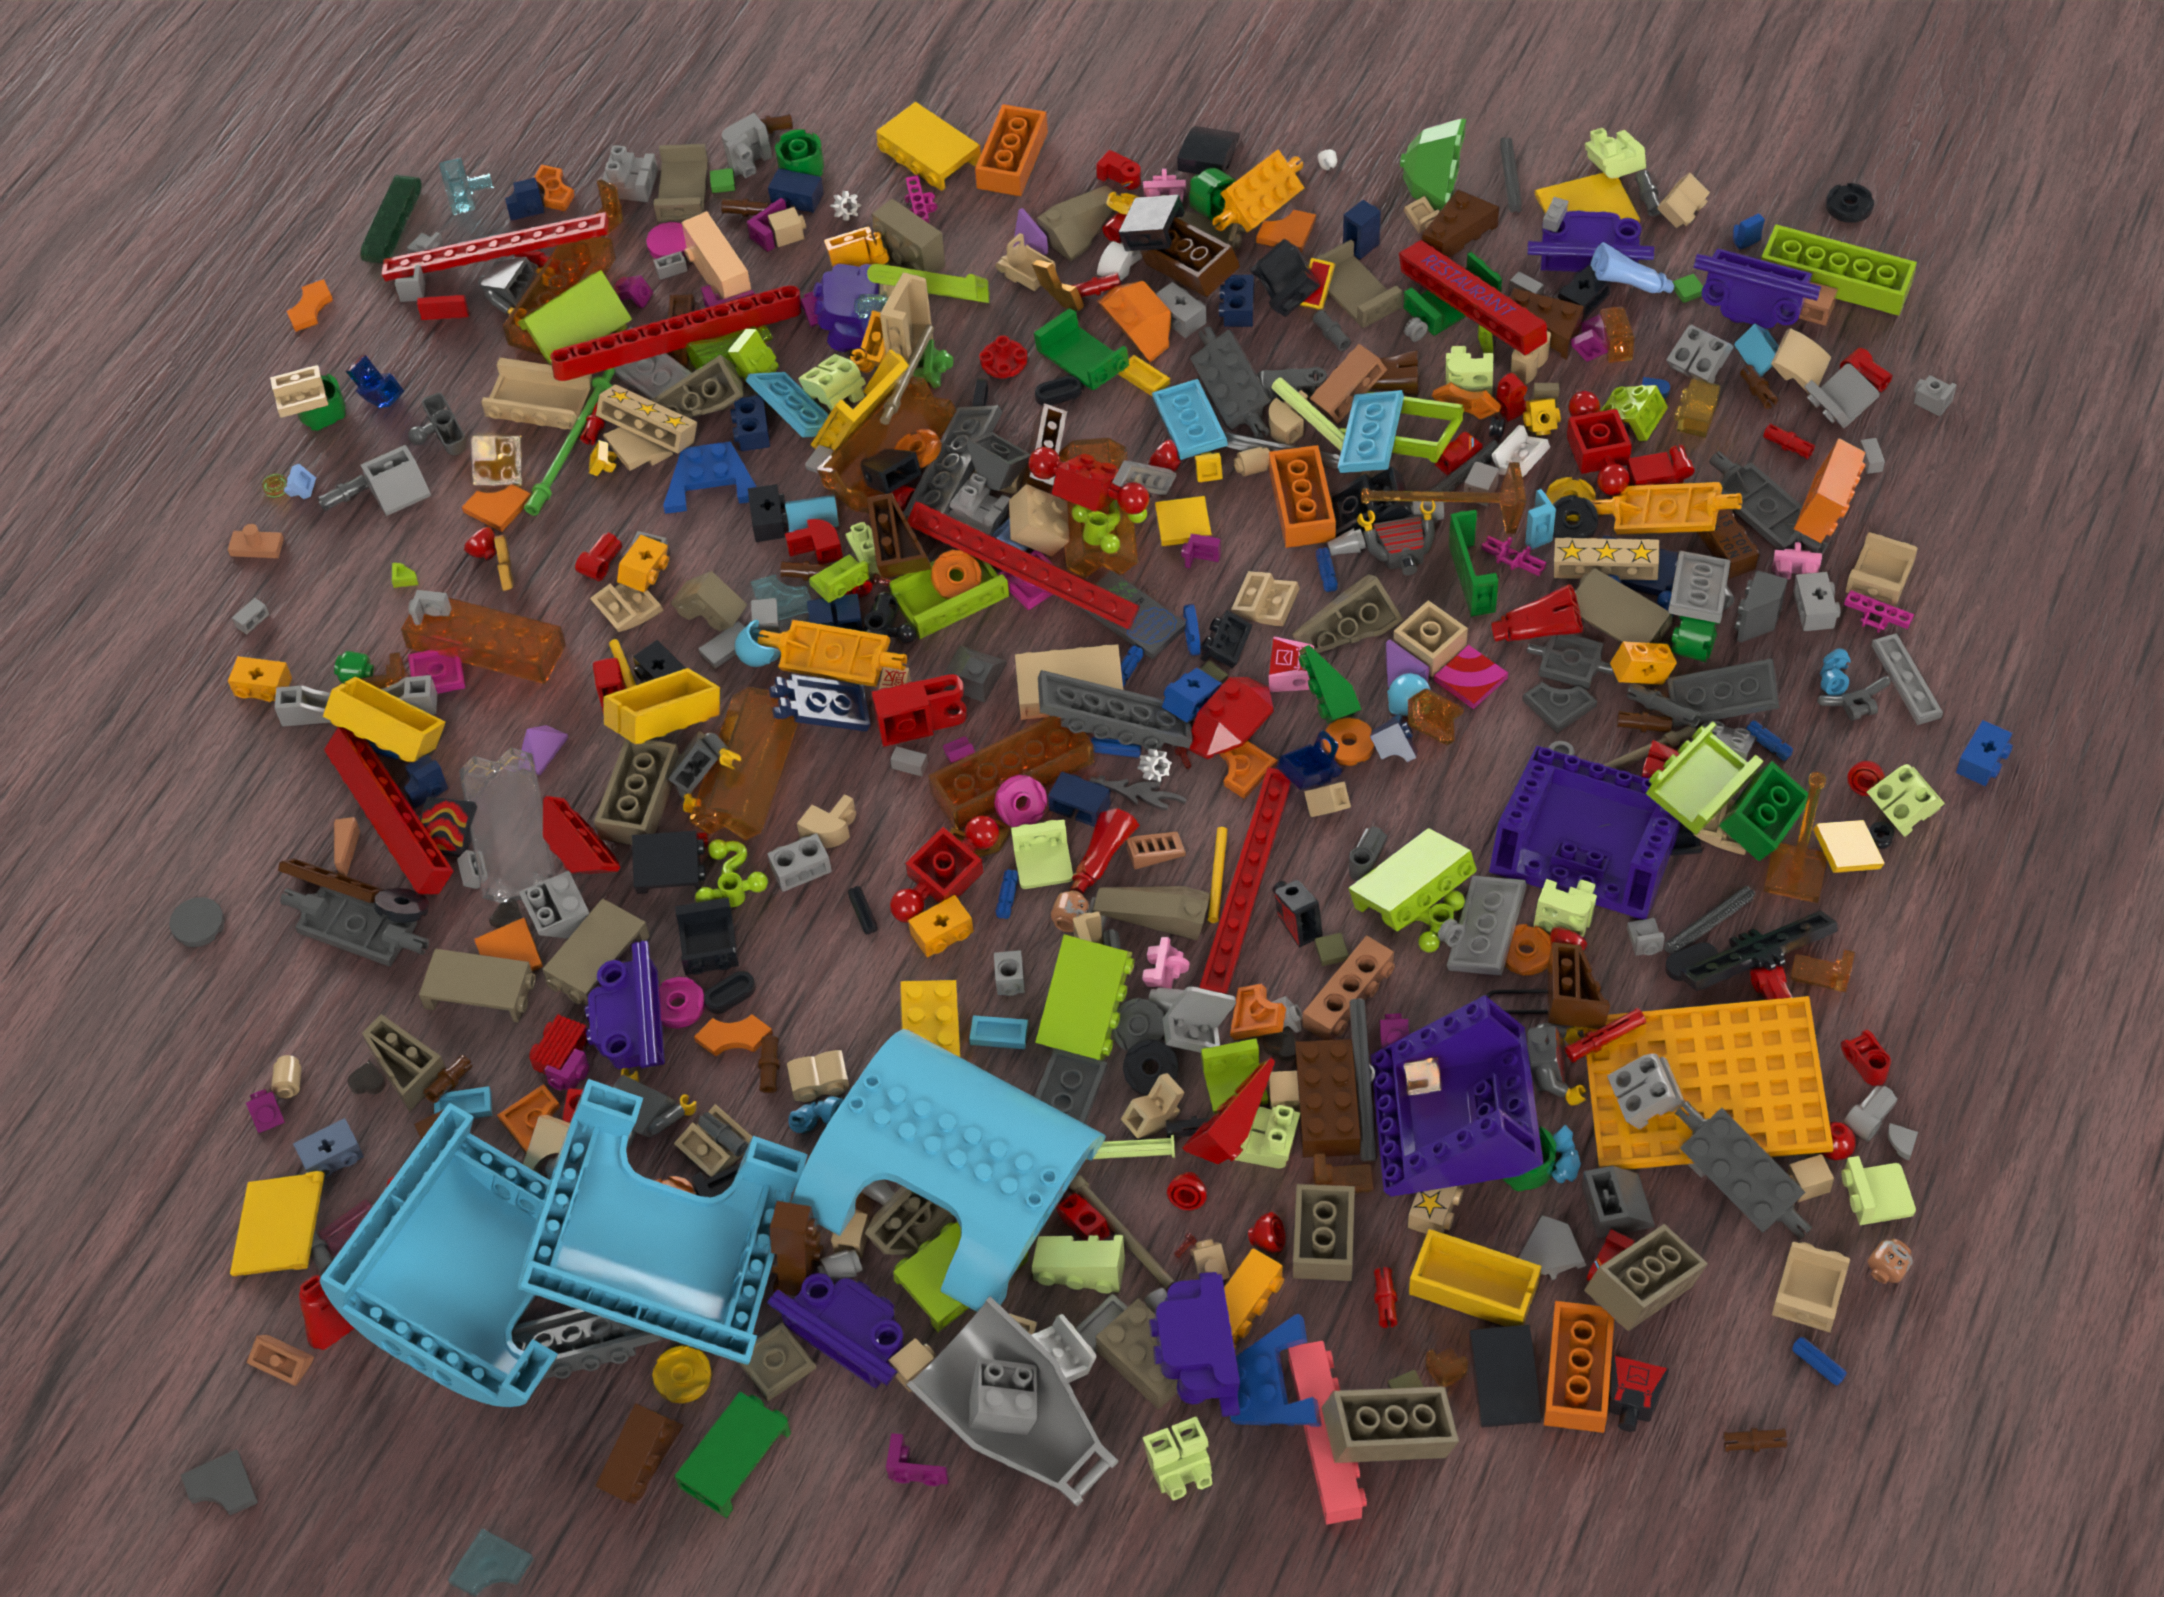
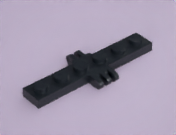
M1820 910L1764 935L1754 928L1750 929L1748 934L1743 932L1738 935V938L1736 936L1729 938L1731 949L1681 969V979L1695 991H1699L1755 967H1765L1767 970L1772 971L1776 969V965L1778 967L1785 965L1784 954L1800 949L1809 943L1837 932V922Z

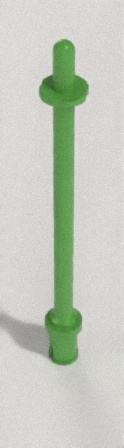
M615 368L605 370L602 377L592 380V386L595 388L543 481L535 484L532 488V495L524 506V510L528 514L537 516L544 502L550 499L552 495L550 487L585 427L587 416L592 414L598 402L599 394L612 387L610 381L615 374Z

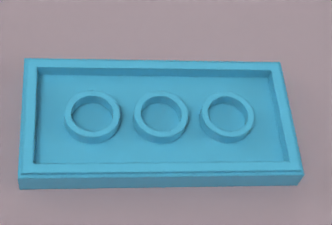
M786 372L748 374L746 382L802 437H816L829 414Z
M1198 379L1152 393L1153 401L1171 440L1177 447L1181 460L1228 446L1227 438Z
M1402 390L1354 394L1338 464L1340 473L1388 469L1404 399Z

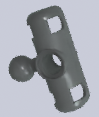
M435 393L423 398V409L431 423L424 427H412L408 433L409 441L414 445H421L426 441L428 435L436 432L437 438L441 441L448 454L456 456L463 453L467 447L465 434L444 395Z

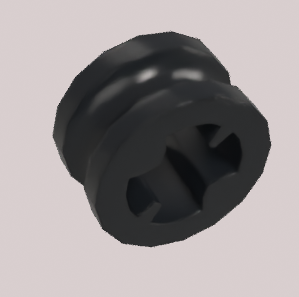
M1493 414L1489 429L1490 437L1497 435L1498 438H1502L1506 422L1505 416L1498 418L1497 415Z
M1882 821L1872 824L1869 832L1877 849L1889 847L1894 837L1893 827ZM1879 832L1885 834L1883 838L1877 837Z

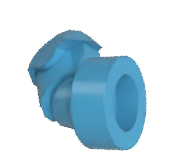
M1835 649L1823 659L1824 665L1820 672L1822 677L1821 688L1828 695L1840 696L1848 688L1849 678L1839 669L1848 668L1849 666L1846 663H1851V659L1846 650Z
M830 1096L825 1101H818V1104L815 1101L810 1105L804 1104L798 1110L790 1113L788 1119L790 1128L796 1133L809 1132L814 1129L820 1117L825 1124H828L844 1099Z
M1566 1125L1553 1135L1556 1143V1152H1560L1562 1155L1555 1164L1556 1169L1552 1172V1177L1558 1183H1564L1566 1179L1573 1182L1581 1165L1578 1151L1575 1150L1572 1140L1573 1132Z

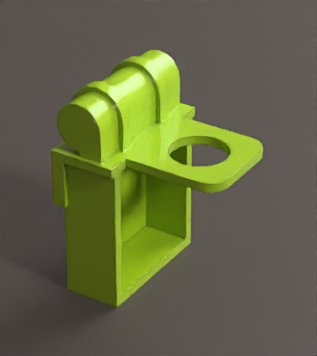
M745 329L728 350L729 355L737 366L735 369L739 377H744L745 382L748 374L773 373L779 368L778 363L774 361L776 356L771 348L766 346L756 329Z

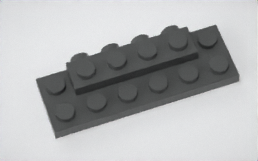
M998 405L957 408L940 441L942 446L938 457L927 466L903 513L906 520H908L916 501L950 516L949 513L952 510L949 507L951 500L970 478L975 468L967 443L971 439L993 432L1003 413Z
M1041 670L1039 673L1040 713L1060 717L1061 726L1069 728L1073 733H1080L1082 731L1092 733L1098 739H1105L1107 737L1117 739L1123 745L1133 743L1142 745L1146 750H1161L1164 743L1189 748L1193 741L1190 721L1186 723L1162 707L1164 700L1044 670Z
M580 1309L518 1324L512 1330V1341L518 1349L524 1351L531 1340L534 1339L558 1354L543 1379L554 1376L560 1379L567 1378L571 1375V1372L581 1369L594 1371L599 1368L600 1364L608 1362L621 1364L626 1362L628 1357L636 1355L635 1347L661 1340V1336Z

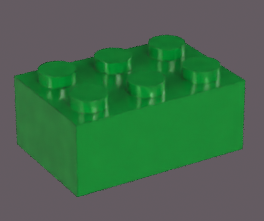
M1771 761L1753 776L1718 826L1755 859L1761 861L1777 849L1812 796Z

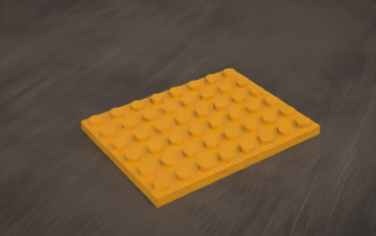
M1809 996L1643 1011L1642 1013L1646 1019L1645 1025H1641L1622 1037L1604 1045L1598 1053L1592 1052L1586 1055L1599 1168L1615 1166L1626 1170L1695 1164L1680 1149L1692 1136L1691 1133L1693 1131L1674 1114L1676 1111H1668L1663 1115L1656 1114L1648 1119L1649 1124L1641 1129L1626 1122L1617 1101L1619 1098L1615 1096L1607 1075L1647 1054H1657L1659 1058L1665 1057L1684 1101H1689L1705 1120L1707 1118L1710 1119L1722 1107L1770 1157L1833 1152V1142ZM1628 1013L1608 1015L1606 1025ZM1583 1027V1035L1585 1037V1033L1588 1031L1594 1032L1598 1029ZM1681 1107V1109L1689 1116L1690 1114L1683 1107Z

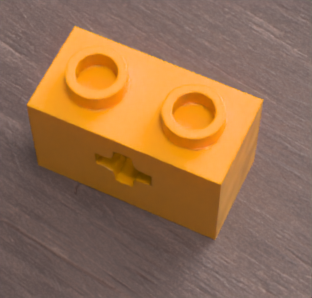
M640 534L619 563L617 582L645 593L650 584H655L661 570L664 571L668 565V545Z
M1623 641L1610 662L1618 682L1659 685L1665 683L1677 664L1668 644Z
M237 656L228 683L234 696L244 699H262L271 702L275 701L276 687H289L292 676L286 662Z
M956 895L908 920L910 934L927 958L933 954L943 952L951 944L966 939L974 932L972 917Z

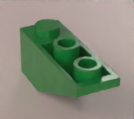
M1310 645L1303 647L1299 651L1298 659L1302 669L1307 671L1310 678L1308 680L1309 689L1313 695L1316 694L1318 699L1317 709L1320 717L1329 724L1361 711L1362 709L1353 686Z

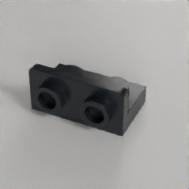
M1228 610L1220 617L1215 616L1209 626L1211 634L1204 639L1200 649L1203 650L1200 660L1205 662L1211 656L1233 668L1239 660L1253 625Z

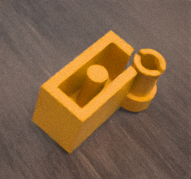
M868 226L824 240L832 268L837 264L861 267L864 264L887 263L889 255L887 249L883 246L881 234L874 232V240Z
M873 310L861 344L863 350L855 349L851 352L854 356H850L851 361L856 364L862 373L872 371L875 366L879 367L886 356L880 318L881 312Z

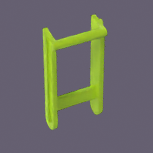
M873 264L867 271V276L873 283L896 286L904 272L925 278L929 294L990 303L988 280L974 274H968L964 278L883 264Z
M1404 396L1400 413L1451 421L1438 442L1395 436L1392 453L1428 458L1431 462L1436 463L1463 421V405ZM1339 428L1342 433H1346L1345 428Z

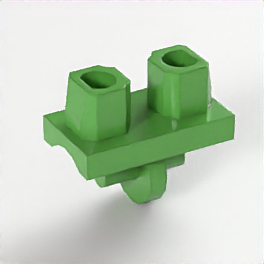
M930 339L918 363L921 368L915 369L914 378L919 385L930 382L933 388L940 387L941 373L946 372V370L953 366V357L946 350H937L934 347L933 339Z

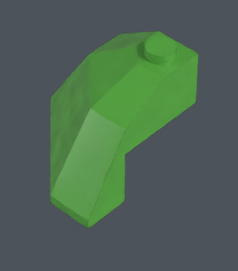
M1461 118L1424 129L1409 144L1406 154L1402 153L1400 167L1403 168V178L1411 196L1416 200L1425 196L1434 211H1441L1454 195V185L1459 172L1460 152L1465 138L1466 119Z

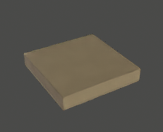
M783 1322L756 1339L748 1365L738 1362L767 1402L816 1369L814 1361Z

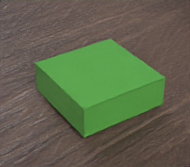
M733 168L710 171L712 193L735 190Z
M1694 274L1672 281L1674 284L1673 290L1683 303L1702 297L1703 285Z

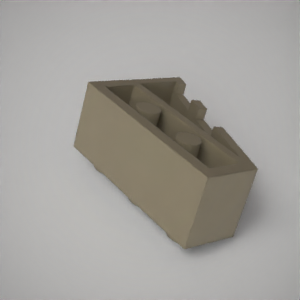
M380 1014L362 1035L369 1051L410 1112L425 1097L424 1089L429 1087L438 1078V1073L442 1069H446L439 1054Z

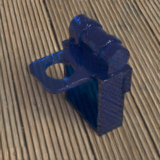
M1325 730L1319 732L1314 746L1308 744L1305 747L1281 755L1277 768L1299 790L1316 784L1321 786L1329 783L1332 778L1338 777L1342 772V768L1334 760L1339 747L1338 742ZM1323 739H1326L1331 745V752L1329 754L1322 749L1321 742Z

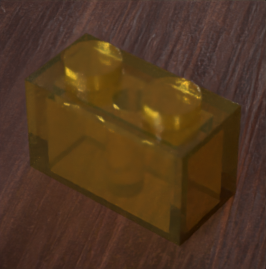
M1691 379L1689 388H1684L1680 402L1683 405L1677 406L1674 420L1678 421V432L1706 438L1718 404L1720 385Z

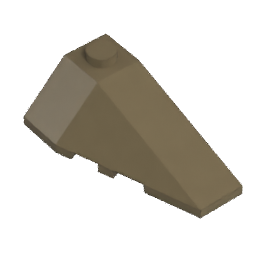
M1105 185L1056 204L1037 217L1038 227L1047 236V244L1069 261L1074 260L1085 252L1092 244L1094 236L1102 230L1103 223L1115 211L1106 204L1108 194L1115 191Z
M719 355L651 401L687 418H692L723 410L743 397L742 381L732 362Z
M1368 574L1346 589L1291 635L1295 641L1312 644L1314 650L1320 653L1340 645L1358 642L1364 638L1382 635L1403 621V618L1379 579Z
M1185 886L1102 887L1098 889L1092 913L1099 912L1102 916L1198 941L1210 893Z

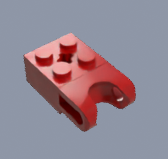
M949 674L872 691L876 722L883 747L933 736V731L957 726L965 722L967 709L961 700L964 693L962 680L957 675ZM949 685L956 687L954 690L944 691ZM958 710L959 713L956 715L949 714L948 711Z

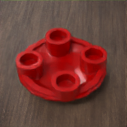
M1005 335L998 336L995 341L988 344L979 354L982 369L990 376L1004 379L1020 373L1026 366L1028 359L1027 350L1020 343L1010 340Z

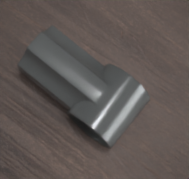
M1374 826L1366 828L1357 847L1350 852L1349 875L1353 880L1358 881L1373 870L1388 838L1382 829Z

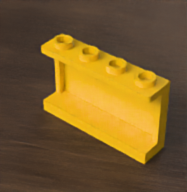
M914 102L876 131L877 146L880 151L887 153L897 163L903 164L913 174L919 175L929 185L935 186L941 191L945 189V179L966 162L976 166L981 155L978 143L917 102Z

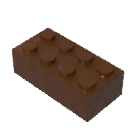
M1174 217L1168 230L1172 241L1169 249L1140 250L1146 265L1205 297H1208L1240 268L1232 246L1177 217Z
M1352 1039L1295 1042L1302 1157L1360 1155V1129Z

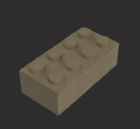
M625 739L594 821L599 839L632 845V835L656 833L674 784L668 778L679 757L677 744L647 740L642 744H634Z
M1663 1224L1601 1265L1584 1291L1627 1331H1630L1692 1288L1708 1263Z
M1445 1387L1333 1391L1321 1407L1334 1463L1446 1458L1459 1442Z

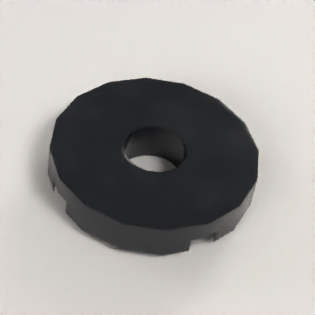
M1847 183V186L1836 185L1829 190L1826 197V209L1829 214L1835 219L1846 223H1856L1865 220L1871 215L1874 208V200L1870 190L1855 183ZM1845 201H1853L1855 204H1848Z
M1568 495L1561 497L1553 503L1556 509L1554 538L1590 539L1593 537L1598 526V513L1590 500L1584 497H1577V495ZM1569 515H1576L1580 518V521L1576 525H1570L1566 522V518Z
M391 888L380 891L375 896L374 910L379 916H383V914L388 915V919L391 921L415 922L420 920L422 915L426 916L428 914L429 900L425 895L418 894L414 890Z
M1151 1039L1137 1042L1125 1055L1122 1069L1125 1080L1134 1091L1142 1095L1150 1093L1160 1075L1168 1073L1174 1081L1178 1077L1179 1064L1176 1054L1163 1042ZM1150 1060L1157 1062L1159 1065L1158 1071L1152 1075H1148L1143 1071V1065Z

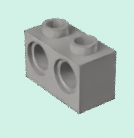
M817 833L802 837L794 843L780 846L767 853L770 868L782 892L832 872L829 856Z

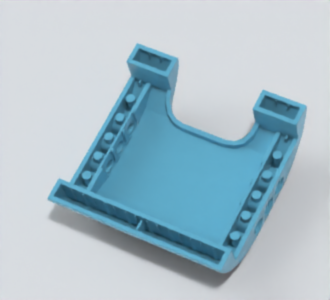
M902 1029L891 1036L879 1049L836 1110L804 1167L791 1203L811 1206L813 1216L817 1218V1224L839 1236L855 1214L856 1198L863 1188L877 1180L886 1179L896 1182L948 1210L956 1217L960 1225L961 1239L945 1276L941 1292L978 1312L990 1296L1001 1306L1007 1295L1010 1278L1085 1159L1093 1160L1105 1141L1106 1136L912 1031Z
M588 1079L557 1158L525 1256L518 1289L748 1365L757 1338L756 1335H753V1330L775 1255L771 1253L770 1224L777 1201L790 1202L792 1192L796 1188L804 1170L808 1154L753 1136L732 1185L722 1194L711 1198L697 1196L647 1179L634 1172L628 1163L626 1153L628 1136L636 1123L643 1098Z
M449 1102L320 1278V1284L337 1311L364 1337L387 1353L439 1384L467 1398L494 1406H521L527 1403L558 1356L556 1352L534 1339L531 1340L524 1351L518 1349L512 1341L513 1328L536 1296L535 1294L518 1289L525 1256L550 1180L470 1134L474 1117Z

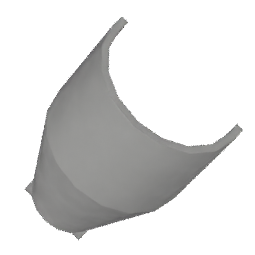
M991 1296L948 1346L914 1380H910L906 1385L973 1450L1058 1489L1076 1507L1083 1501L1082 1497L1106 1470L1109 1467L1113 1468L1119 1462L1099 1441L1056 1358ZM978 1358L1037 1365V1420L1027 1435L969 1428V1399ZM1095 1452L1101 1459L1072 1489L1066 1482Z

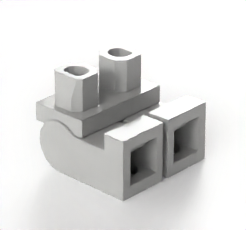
M755 113L723 130L722 140L729 168H733L734 176L742 174L744 178H748L757 172L754 161L760 158L764 161L772 158L766 126Z
M612 146L602 178V185L606 186V193L614 199L648 202L653 188L652 185H654L658 173L655 155L645 153L644 158H635L634 153H628L625 146Z
M1689 325L1666 361L1670 368L1688 377L1691 376L1692 379L1711 388L1716 380L1715 376L1719 368H1722L1733 349V345L1693 325Z
M973 473L970 480L966 481L951 500L949 507L952 510L949 514L950 517L992 536L1006 518L1010 498L1001 495L999 499L990 496L991 489L985 487L987 479Z
M1657 1054L1644 1055L1607 1075L1615 1096L1619 1098L1617 1101L1626 1122L1638 1129L1649 1124L1648 1119L1656 1114L1663 1115L1668 1111L1674 1112L1685 1103L1665 1057L1659 1058Z

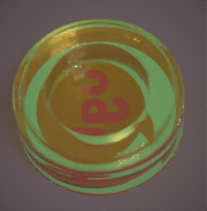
M277 473L268 475L262 482L265 494L271 498L283 496L285 494L284 488L287 487L286 478L282 474Z

